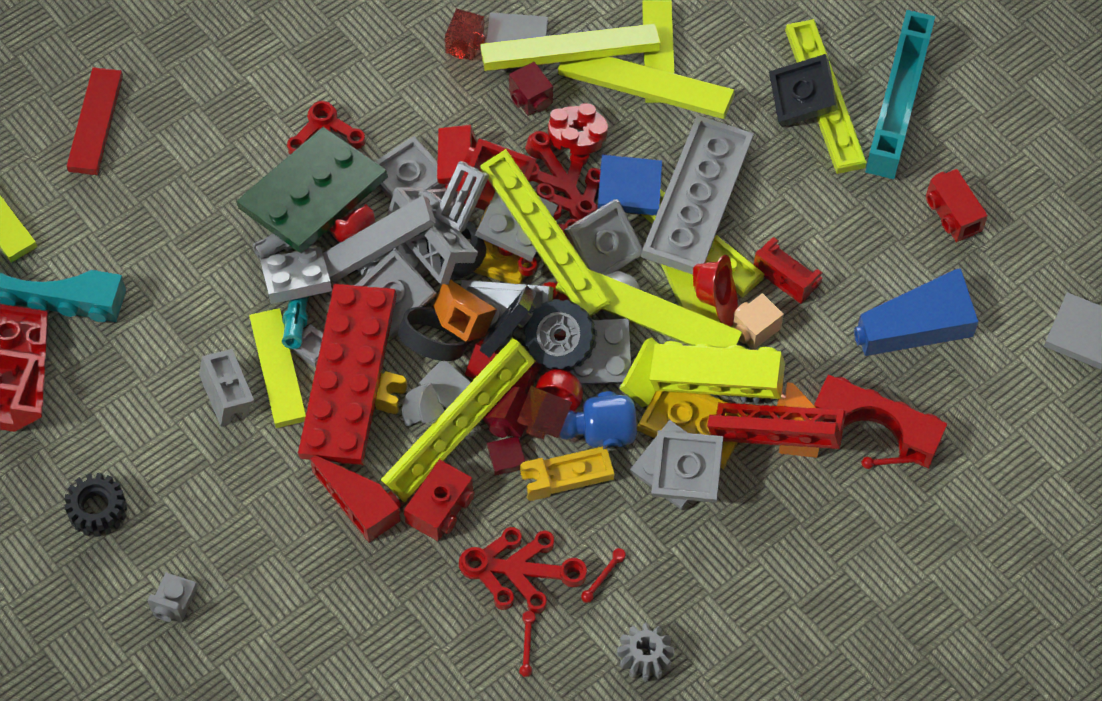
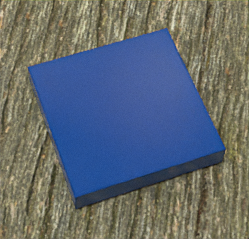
M602 155L597 209L614 199H618L625 213L656 216L660 205L662 160Z

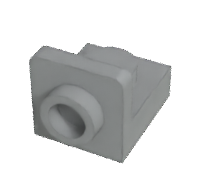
M165 572L156 594H150L147 600L153 615L166 622H171L172 619L183 622L198 588L197 583Z

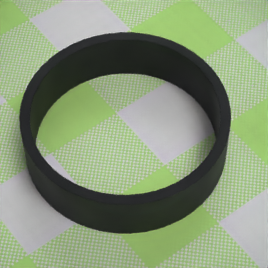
M413 307L408 309L404 313L398 329V335L407 347L422 356L434 360H458L463 356L468 342L442 327L435 309L430 307ZM421 324L437 328L453 337L457 343L435 341L420 334L411 325Z

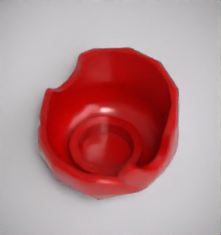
M365 204L364 207L352 211L340 220H336V224L329 231L341 243L374 224V211Z
M553 369L540 377L534 394L551 410L561 411L570 409L575 412L582 402L583 387L580 379L571 372L563 369Z

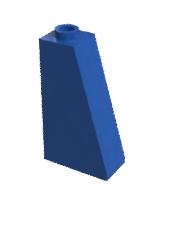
M961 268L948 272L862 313L858 326L854 328L856 344L858 346L862 345L864 355L869 356L973 337L978 325V319Z

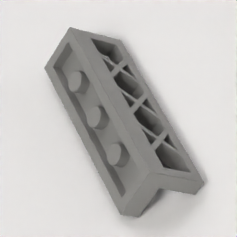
M396 187L387 216L419 198L424 191L423 188ZM437 209L432 210L434 216ZM435 219V225L416 235V237L407 240L405 243L440 284H449L455 263H474L478 252L460 231ZM426 239L428 240L430 253L427 252ZM440 255L444 258V263H443L442 269H441Z

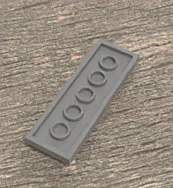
M699 115L696 116L643 247L642 258L693 274V267L696 264L706 262L754 133Z

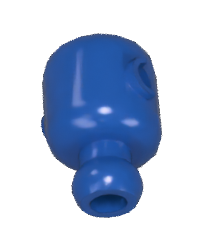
M611 391L602 392L597 397H591L584 402L583 412L564 409L558 413L559 434L563 439L570 440L577 435H584L585 441L589 446L594 448L603 446V450L606 447L627 446L636 439L637 420L635 404L626 395H616V393Z

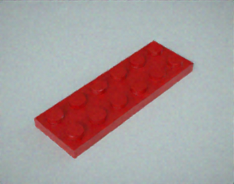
M334 284L298 449L300 459L310 460V458L316 455L330 462L363 465L397 298L395 289Z

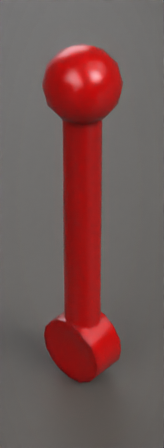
M921 453L917 454L916 457L872 459L867 456L862 459L861 464L865 469H870L875 465L914 463L925 460L927 455Z
M617 548L613 551L612 560L589 590L582 592L581 599L583 602L590 603L594 599L593 594L614 566L624 561L626 553L623 549Z
M525 611L522 615V621L525 624L523 665L519 668V673L523 677H529L532 674V667L529 665L532 624L536 620L535 614L532 611Z

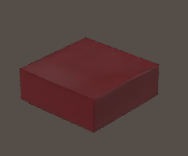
M510 437L487 443L495 476L520 470V465L525 462L519 437Z

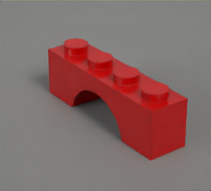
M829 374L814 403L816 408L844 410L846 414L844 428L857 421H873L885 426L897 440L899 457L910 458L923 453L927 455L926 459L914 463L928 469L948 424L933 414H923L911 409L904 402H894L882 397L875 390L860 388L843 377H834ZM824 419L822 422H836V420Z

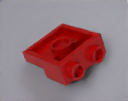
M479 138L475 148L469 147L464 162L482 172L480 165L506 149L529 182L537 159ZM467 172L463 175L456 190L458 194L466 180ZM475 177L472 186L467 194V197L464 201L465 204L476 182L477 177ZM488 179L475 206L484 211L489 206L496 192Z

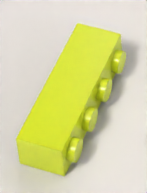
M667 341L664 344L654 345L650 381L655 391L781 399L785 361L782 352L771 347L749 350L739 345L716 348L707 343H698L696 346H683L679 342Z

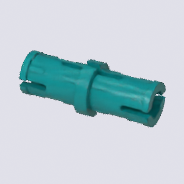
M309 296L289 300L288 308L283 314L285 327L282 344L286 348L297 349L302 344L303 328L306 327L308 322L306 307Z

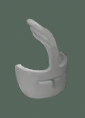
M426 383L411 389L402 402V417L406 426H410L418 421L429 423L440 417L444 412L432 383Z

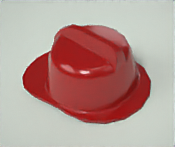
M723 255L718 262L700 263L693 267V286L698 300L714 306L720 323L731 327L734 322V312L738 308V298L732 276L731 260L728 255Z

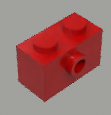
M439 459L405 507V523L439 542L444 533L449 534L457 522L456 515L461 508L466 509L472 502L475 495L473 491V478Z

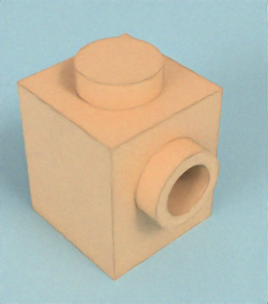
M762 293L750 303L744 302L734 312L733 328L742 331L739 341L743 344L746 343L752 350H755L781 329L784 314Z

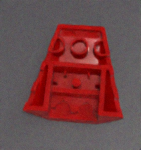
M0 304V430L16 432L42 417L48 311Z

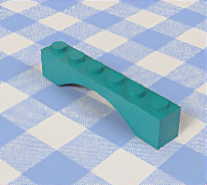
M906 10L865 173L895 179L936 16Z
M89 270L78 276L63 280L46 282L25 281L0 273L1 304L20 305L43 311H55L67 317H74L76 315L89 317L96 322H117L126 293L122 275L97 270Z

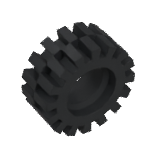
M91 473L85 474L86 481L83 482L79 477L75 480L76 487L73 485L69 486L68 491L70 495L65 494L64 498L66 502L64 504L71 524L74 525L78 532L82 530L86 536H90V533L93 532L95 537H101L100 531L105 530L106 535L112 533L110 527L114 526L117 529L121 526L119 519L124 521L126 517L124 510H127V504L120 484L117 481L114 482L113 477L109 475L104 479L102 473H97L96 478L93 479ZM101 495L108 499V506L104 511L98 514H88L84 511V503L89 498Z

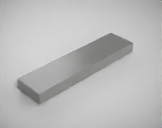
M424 195L420 196L324 252L323 257L329 278L336 282L435 225L436 222L429 199Z

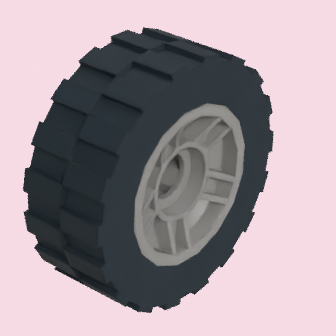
M554 299L552 302L546 301L542 303V306L532 311L533 314L527 322L526 329L524 328V335L526 337L524 342L525 346L529 349V354L536 362L549 369L570 371L574 370V367H580L587 358L591 357V352L597 343L595 342L597 330L594 328L595 323L585 309L568 300ZM563 329L566 332V337L564 340L558 341L554 334H558Z

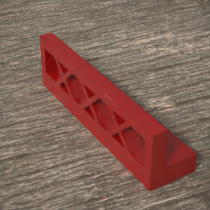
M718 402L716 415H709L707 427L711 435L723 436L724 442L840 449L846 414L844 410ZM725 413H737L741 417L725 416ZM761 415H769V416H771V418H759V417H760ZM793 417H801L803 420H790V419L793 418ZM824 419H835V420H836V422H821V421H823Z

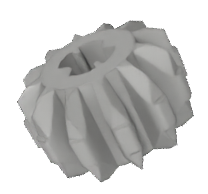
M647 622L643 624L642 631H639L632 625L629 630L630 635L623 634L620 637L622 646L617 648V656L622 658L620 661L622 669L631 668L629 673L631 678L637 676L638 673H642V679L646 682L649 679V673H652L659 679L662 676V669H670L672 662L669 658L674 656V648L669 646L671 643L670 635L661 636L662 628H660V625L653 631L649 630ZM641 649H648L650 655H643Z

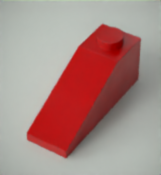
M315 455L310 458L313 474L368 543L401 521L399 511L401 504L392 491L387 493L379 483Z

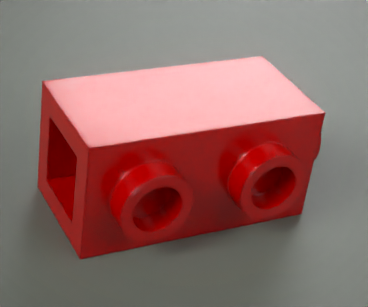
M954 169L947 173L940 172L930 180L926 201L929 207L938 213L944 230L948 234L951 233L956 243L982 232L988 215L959 171Z

